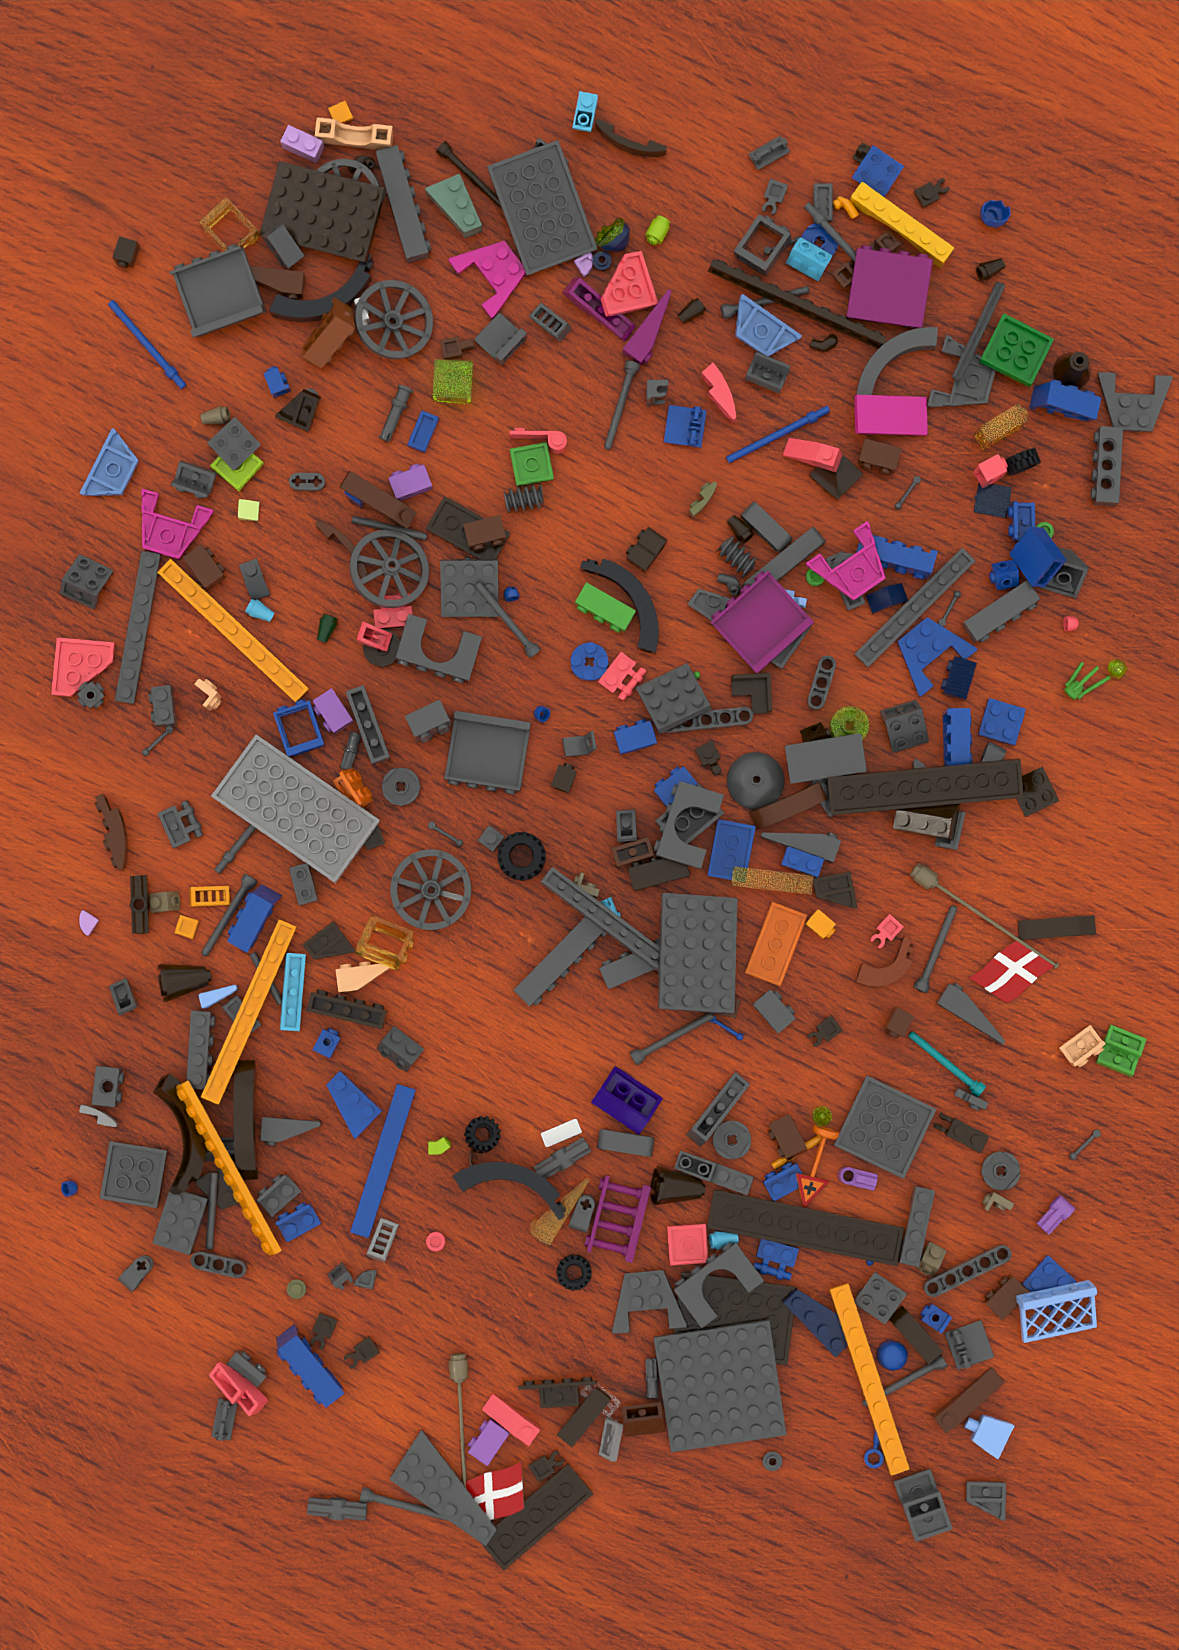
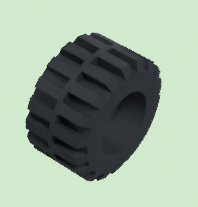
M515 832L512 835H508L501 842L498 848L497 859L500 868L508 877L514 880L525 881L537 876L543 869L546 854L544 846L535 835L527 832ZM525 845L532 850L533 860L530 865L519 868L511 862L510 854L514 847Z

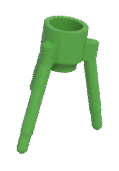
M1081 662L1065 684L1066 688L1064 691L1071 699L1075 700L1078 698L1080 700L1085 694L1110 680V676L1082 691L1084 689L1082 685L1095 674L1099 667L1096 666L1080 682L1077 680L1073 682L1084 665Z

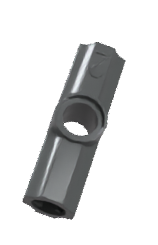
M584 1137L569 1146H564L550 1155L551 1157L534 1166L537 1174L547 1179L558 1171L561 1172L573 1165L576 1160L589 1154L591 1149Z
M309 1497L307 1515L325 1516L332 1520H366L367 1503L347 1501V1499L331 1497L330 1499Z

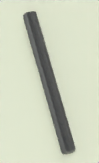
M996 282L953 372L952 378L954 380L961 381L1005 289V284Z

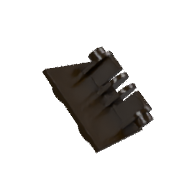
M1043 766L1022 776L1023 798L1016 799L1025 817L1059 801Z

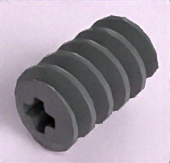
M541 484L538 490L532 485L531 491L526 486L523 492H521L519 487L516 488L515 493H513L511 488H509L508 494L504 491L508 513H511L512 507L518 512L519 506L522 507L523 511H526L527 505L533 510L535 504L538 509H541L542 503H544Z
M731 536L724 541L716 552L721 550L720 557L727 555L725 562L727 563L732 560L730 566L732 568L738 566L736 572L743 571L742 578H744L756 566L755 561L757 557L750 559L751 552L749 551L744 554L743 552L746 547L738 548L740 542L732 543L734 536Z

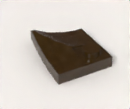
M842 454L837 472L817 467L809 477L838 500L863 476V473Z

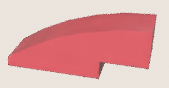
M712 363L701 373V377L711 387V390L708 391V397L733 424L736 421V411L732 394L723 375L715 364Z
M222 1362L217 1363L209 1374L210 1378L232 1404L238 1403L249 1417L259 1413L268 1402L263 1393L248 1379Z

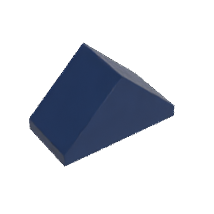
M902 583L886 586L866 596L872 614L908 602Z

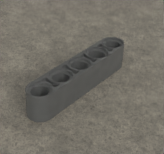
M812 527L744 582L743 586L745 587L747 584L751 586L755 583L756 580L754 578L761 571L764 573L769 571L778 582L821 547L826 540L815 527Z
M747 707L710 710L692 718V726L684 727L681 723L663 733L674 734L746 726L752 721L753 712ZM741 712L748 713L749 720H740L739 714ZM722 714L729 715L730 722L722 723L720 716ZM703 716L710 717L711 724L703 725L701 718Z
M997 1244L926 1279L922 1286L923 1291L930 1297H937L1008 1262L1012 1255L1011 1250L1003 1244ZM1004 1248L1006 1255L1000 1259L997 1257V1251ZM982 1257L989 1259L986 1267L980 1266V1259ZM969 1265L972 1269L971 1273L965 1276L962 1273V1269L964 1266ZM948 1274L954 1275V1281L951 1284L945 1283V1277ZM934 1282L937 1285V1289L935 1292L930 1293L927 1287L930 1283Z

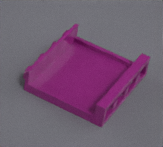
M861 245V248L856 249L846 317L911 328H922L933 259H929V255L917 254V257L910 256V252L899 251L898 254L891 253V249L880 248V251H874L871 246Z
M761 571L754 578L756 580L755 583L751 586L747 584L740 590L742 594L737 599L732 597L726 603V609L723 611L719 609L711 616L713 619L711 624L756 674L814 623L769 571L766 573Z

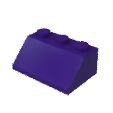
M615 1066L591 1103L639 1135L663 1098Z

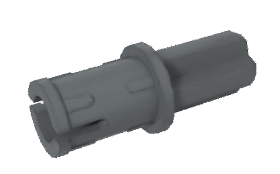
M350 732L347 746L343 749L345 752L340 768L344 770L352 768L355 755L358 754L357 749L362 737L360 734Z
M647 1358L646 1377H644L647 1387L646 1397L656 1398L659 1397L658 1380L660 1379L657 1374V1359Z

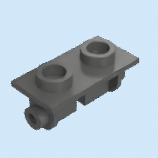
M779 136L748 155L757 170H760L786 155L790 150L787 147V140Z
M218 1398L211 1437L219 1441H231L237 1403L232 1404L229 1400Z

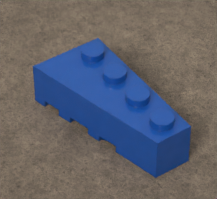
M872 535L883 569L889 567L895 569V573L902 575L909 573L918 580H924V578L927 579L930 576L938 551L931 550L928 553L919 546H910L908 548L903 542L892 541L887 543L888 539ZM858 542L856 553L864 548L860 542Z
M947 708L943 712L944 765L972 763V753H970V745H972L970 708Z
M293 1324L276 1338L277 1354L282 1361L287 1360L290 1364L289 1369L295 1376L299 1375L301 1377V1383L305 1389H311L314 1393L313 1398L319 1405L322 1403L327 1408L344 1394V1389L329 1368L323 1367L324 1363L319 1355L315 1352L312 1354L309 1342L305 1337L301 1339L298 1336L297 1330L299 1329Z

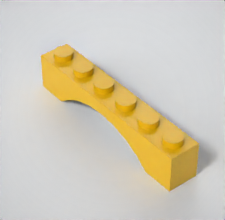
M861 182L852 194L850 201H852L855 208L895 230L917 248L921 254L929 255V259H933L932 263L940 269L952 254L953 246L864 182Z

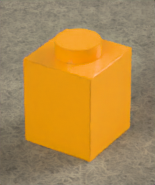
M819 909L805 923L821 939H824L825 936L829 938L834 933L835 929L833 927L836 925Z

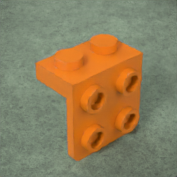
M353 768L342 770L339 772L340 776L333 780L338 791L363 808L373 801L371 791L361 782L362 777L357 770Z

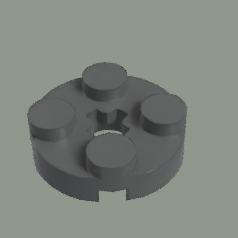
M407 768L390 770L383 778V795L394 805L405 806L411 804L416 800L420 791L417 775ZM398 782H399V783L405 782L406 785H405L404 787H405L406 790H405V791L400 790V791L398 792V791L396 790V789L398 788V786H397L396 784H397Z
M726 1121L721 1123L714 1131L713 1145L716 1152L722 1157L737 1159L748 1152L751 1146V1135L748 1128L741 1122ZM736 1135L735 1140L737 1143L728 1145L729 1140L727 1136Z
M997 1151L989 1154L984 1159L981 1168L984 1182L996 1190L1012 1188L1020 1178L1018 1160L1007 1152ZM1004 1166L1005 1175L1000 1174L998 1176L996 1168Z

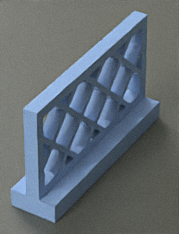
M1090 1280L1016 1295L1020 1309L1022 1341L1026 1343L1096 1328L1095 1295H1097V1287ZM1089 1297V1302L1085 1308L1079 1305L1083 1298ZM1066 1301H1071L1073 1304L1067 1311L1061 1309V1306ZM1046 1306H1054L1049 1315L1042 1312ZM1078 1306L1082 1311L1077 1318H1074L1070 1314ZM1034 1309L1036 1312L1029 1320L1026 1317L1025 1310ZM1060 1310L1064 1315L1059 1322H1056L1052 1318ZM1087 1313L1090 1315L1091 1322L1083 1324L1080 1321ZM1041 1314L1046 1319L1038 1326L1034 1321ZM1068 1317L1074 1320L1070 1327L1065 1328L1062 1326ZM1050 1321L1056 1324L1052 1331L1047 1332L1044 1330ZM1031 1325L1038 1328L1033 1335L1027 1336V1330Z

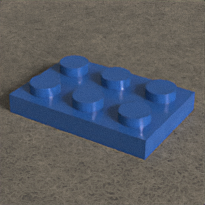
M717 820L707 876L745 883L756 826Z

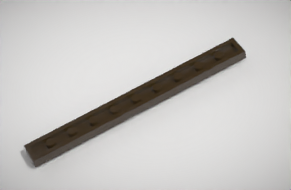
M713 259L707 271L877 349L886 340V337L882 336V333L879 331H871L861 323H853L843 315L833 314L826 307H818L808 299L796 297L793 292L780 290L777 285L767 284L757 276L747 275L742 269L732 268L722 260Z

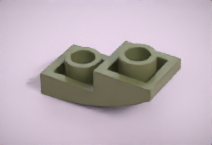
M715 481L711 484L707 482L700 488L699 497L702 500L694 501L690 505L691 509L688 512L692 519L711 500L717 486Z

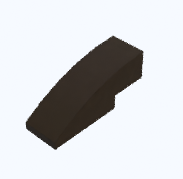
M902 1305L889 1318L890 1322L928 1364L943 1352Z
M596 1386L560 1428L557 1436L570 1447H573L606 1407L611 1397Z

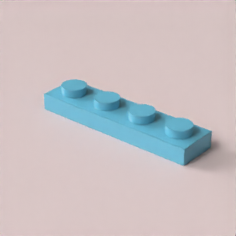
M286 953L279 1030L300 1031L306 954Z

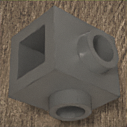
M86 681L78 688L80 692L77 694L79 696L77 700L84 708L86 706L89 708L94 706L96 709L104 702L102 698L105 696L103 693L105 690L98 682L94 683L92 681L88 683ZM89 691L93 692L94 698L89 699L87 693Z

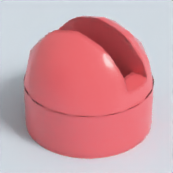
M1064 617L1063 627L1066 632L1074 631L1078 628L1079 621L1076 617Z

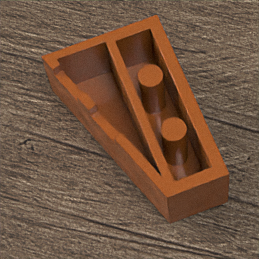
M335 297L332 300L333 307L330 312L323 314L322 318L324 321L318 329L314 328L302 347V357L319 368H322L331 361L334 352L341 349L347 336L350 337L355 330L353 308Z

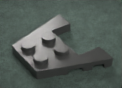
M946 335L941 353L961 358L966 346L961 343L959 344L952 337ZM974 353L961 381L954 380L951 394L932 389L927 407L987 404L996 370L980 363L981 356Z
M1098 372L1097 378L1100 381L1102 395L1105 398L1112 427H1121L1123 431L1151 433L1171 384L1172 376L1155 375L1153 395L1115 393L1116 373Z
M664 1270L625 1273L612 1334L631 1332L630 1311L667 1308L669 1329L688 1327V1323L682 1314L681 1307L675 1298L674 1291Z

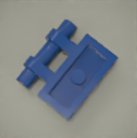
M761 1239L756 1257L763 1258L762 1264L754 1262L753 1266L756 1271H759V1274H769L776 1276V1279L782 1280L783 1278L790 1281L792 1273L785 1271V1267L790 1266L794 1268L799 1248ZM769 1260L780 1263L779 1268L776 1269L768 1266Z

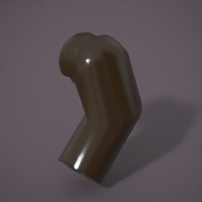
M359 155L354 159V161L365 165L369 169L375 166V161L372 157ZM347 167L351 173L356 170L355 168Z
M830 334L823 341L812 339L810 348L828 352L836 347L838 338L836 335Z

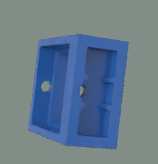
M306 699L295 702V706L288 708L285 705L277 708V712L273 713L288 757L291 758L325 746L310 701L306 702ZM308 709L317 739L290 747L281 718Z

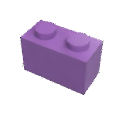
M415 464L409 467L410 470L402 472L400 470L391 474L392 477H389V481L397 500L402 501L433 489L424 465Z
M332 688L313 700L315 706L312 708L318 717L320 715L323 716L325 719L323 724L328 732L333 731L334 734H337L354 722Z
M492 1418L489 1421L484 1420L479 1428L481 1433L477 1438L473 1436L467 1445L470 1447L468 1453L486 1466H488L510 1434L509 1431Z

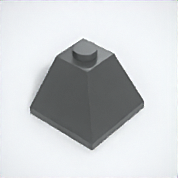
M1058 547L1066 558V562L1046 587L1040 588L1076 599L1089 567L1073 551Z

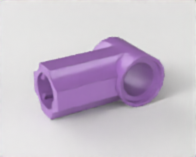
M842 1167L837 1173L838 1180L843 1184L874 1191L877 1184L878 1174L851 1167ZM849 1170L852 1177L850 1180L845 1181L843 1173Z
M1059 1195L1036 1224L1050 1235L1062 1220H1066L1073 1213L1075 1207L1062 1195Z

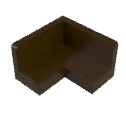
M770 673L737 674L731 676L732 696H751L753 714L772 713Z

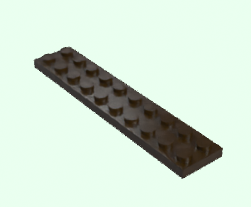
M1020 758L857 773L827 778L831 815L1023 798Z
M715 1189L706 1227L897 1266L904 1232V1227Z

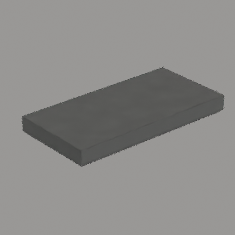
M861 733L784 745L790 784L867 771Z

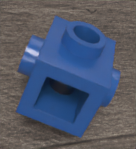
M1014 560L991 564L992 572H989L991 584L994 583L997 590L1019 586V570Z

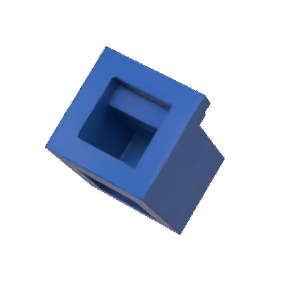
M277 366L270 367L266 370L267 372L263 373L273 398L291 392L289 385H284L288 383L284 372L280 373Z
M932 1303L929 1306L925 1305L920 1312V1315H922L920 1319L941 1334L952 1319L950 1315ZM934 1314L939 1316L937 1321L932 1320Z

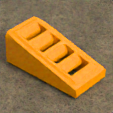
M229 886L190 887V907L230 905ZM223 890V901H220L219 891ZM204 891H207V902H204ZM212 891H215V902H212ZM196 892H199V902H196Z

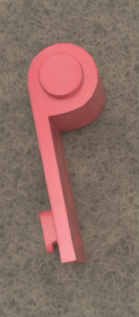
M514 428L515 431H510V439H548L549 450L554 454H561L567 448V438L560 431H525V428Z

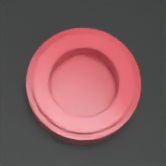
M432 1232L426 1239V1245L431 1251H440L446 1243L444 1235L440 1232Z

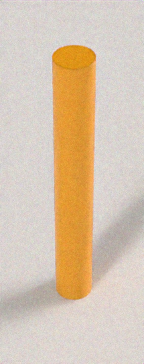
M817 1135L805 1142L807 1150L819 1144L822 1136ZM783 1157L774 1161L771 1165L776 1170L789 1161Z

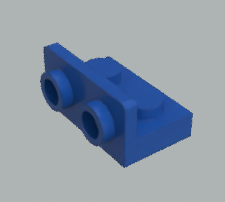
M790 1161L781 1166L783 1170L777 1173L772 1171L764 1176L765 1180L762 1182L773 1201L799 1188L796 1173L802 1174L796 1162L793 1164Z
M303 1202L294 1207L296 1211L290 1215L287 1211L278 1216L279 1221L275 1222V1224L281 1230L286 1242L321 1224L311 1203L306 1205Z

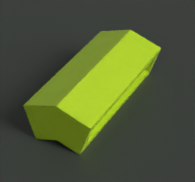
M446 1136L440 1140H430L428 1142V1154H442L452 1144Z

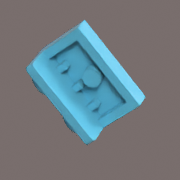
M800 237L793 247L786 264L819 282L832 255Z

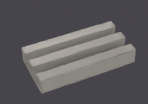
M606 1417L599 1455L613 1462L617 1461L624 1424L618 1423L617 1420H613L611 1417Z

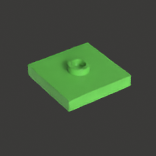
M547 442L510 449L517 487L554 480Z

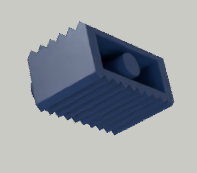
M956 656L949 660L946 671H949L947 679L943 678L940 688L943 689L942 694L965 701L977 663Z

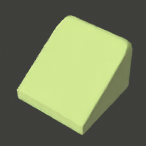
M239 499L238 519L258 521L259 502Z

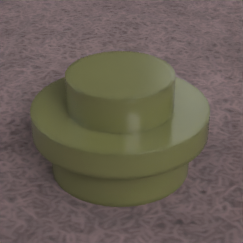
M294 1279L287 1285V1293L291 1298L299 1299L305 1295L306 1285L302 1280Z

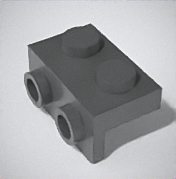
M756 352L745 380L780 394L791 366Z
M181 460L179 461L176 476L171 486L176 487L175 489L180 492L193 493L197 498H207L212 493L217 472Z
M393 1026L380 1042L377 1050L383 1057L395 1063L397 1068L407 1072L424 1051V1048Z
M240 1350L236 1351L227 1363V1366L243 1375L258 1388L268 1375L266 1368L260 1363L256 1364L251 1360L252 1357L244 1350L242 1352Z

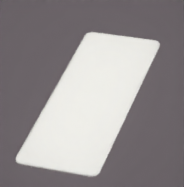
M573 1119L542 1132L541 1137L545 1146L549 1147L578 1135L582 1131L577 1119Z

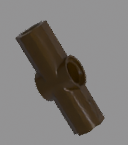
M147 875L130 876L132 934L149 933L150 907ZM142 899L144 907L141 910H137L135 903Z

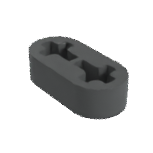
M294 473L289 478V484L295 491L318 492L323 490L326 485L323 475L319 473ZM299 477L301 481H306V483H300L299 487H296L293 481H296V478ZM315 478H319V481H322V483L315 487L309 481H315Z

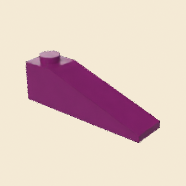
M580 277L573 278L562 292L576 306L623 341L628 338L636 327L623 314L606 317L600 300L602 296Z
M669 289L623 348V354L641 366L643 363L647 364L653 356L651 352L671 298L672 291Z

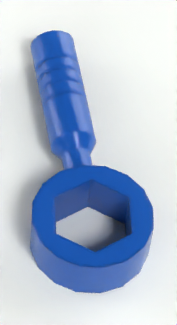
M875 1431L873 1448L868 1449L864 1454L865 1464L870 1468H878L884 1461L883 1454L878 1449L879 1440ZM873 1452L879 1455V1462L875 1464L868 1462V1455Z

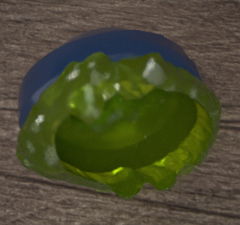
M622 218L616 219L609 226H602V231L597 232L595 242L605 251L620 252L625 250L629 244L630 227Z

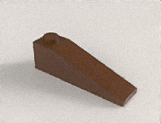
M251 266L257 285L290 299H303L306 278L304 272Z
M348 471L339 486L399 527L408 529L417 514L416 511L351 471Z
M991 1367L931 1416L947 1434L1004 1382Z

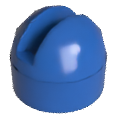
M509 586L504 590L505 601L511 602L520 598L516 587Z
M542 705L537 706L534 710V717L540 722H545L550 717V710Z
M65 1181L61 1184V1191L65 1197L73 1196L78 1191V1185L74 1181Z

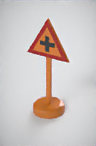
M821 1125L813 1126V1132L822 1136L810 1176L796 1173L801 1202L804 1208L830 1182L829 1180L816 1178L815 1174L826 1138L835 1140L840 1132Z

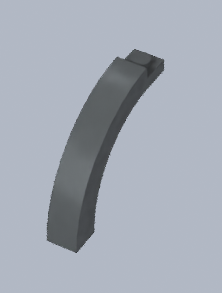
M938 327L909 330L883 344L865 366L858 382L856 395H872L874 384L879 374L890 362L901 355L918 350H935Z

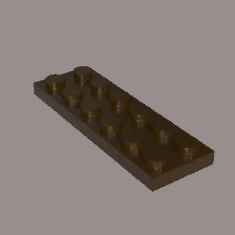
M567 1463L524 1500V1509L510 1516H505L495 1525L497 1530L487 1546L483 1545L484 1548L504 1571L591 1497L593 1492L570 1464Z

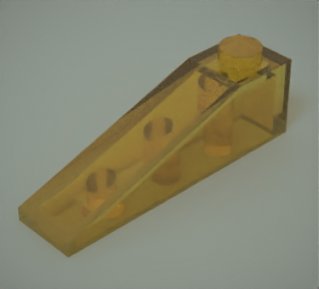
M733 867L731 886L802 895L812 894V875Z
M586 1177L559 1200L566 1209L563 1219L559 1221L551 1208H549L538 1220L534 1218L529 1226L531 1230L530 1235L550 1246L590 1179Z

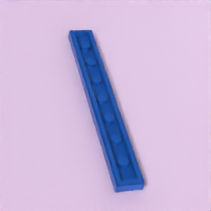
M400 1084L396 1086L350 1231L351 1233L367 1238L370 1236L416 1089Z

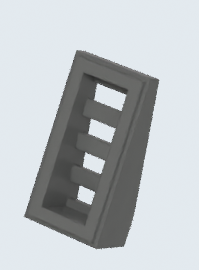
M540 303L529 316L530 319L558 342H561L571 330L570 325L543 303ZM545 311L546 313L539 320L538 317ZM549 316H551V318L548 320V322H547L546 324H544V322L547 320V318H548ZM555 321H557V323L554 325V327H553L552 329H550V327L553 325V323H554Z

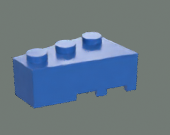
M1051 380L1048 383L1034 387L1029 409L1035 410L1038 407L1047 409V413L1053 414V411L1065 414L1064 417L1086 422L1097 419L1101 397L1095 396L1094 392H1083L1078 390V387L1072 385L1064 386L1061 385L1062 382L1057 380Z
M339 1071L326 1085L354 1139L383 1111L342 1071Z

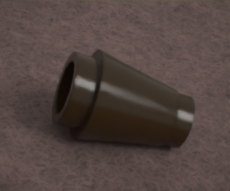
M1002 258L979 263V266L976 267V274L981 281H988L1005 268V263Z
M697 297L684 307L678 314V317L685 324L703 315L706 308Z
M736 515L727 521L738 541L744 544L753 537V528L737 518Z

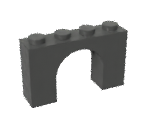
M408 614L394 660H398L397 664L406 667L411 664L416 666V670L426 673L427 670L435 672V676L441 678L449 676L453 678L452 681L463 684L464 681L468 682L482 637L463 631L454 657L447 662L437 663L428 659L421 648V639L427 619Z
M679 781L678 785L674 784L671 793L674 796L673 803H668L665 814H668L667 822H662L659 832L663 833L661 840L657 839L654 851H657L656 856L700 870L707 850L681 841L675 832V820L682 811L688 808H698L718 814L724 795Z
M731 1242L727 1243L721 1248L722 1252L716 1256L714 1253L705 1260L707 1263L704 1266L700 1267L698 1265L691 1270V1276L687 1279L682 1277L674 1283L676 1287L673 1290L701 1328L717 1317L702 1294L703 1281L710 1272L718 1269L731 1271L737 1276L748 1293L764 1282L736 1242L733 1244Z

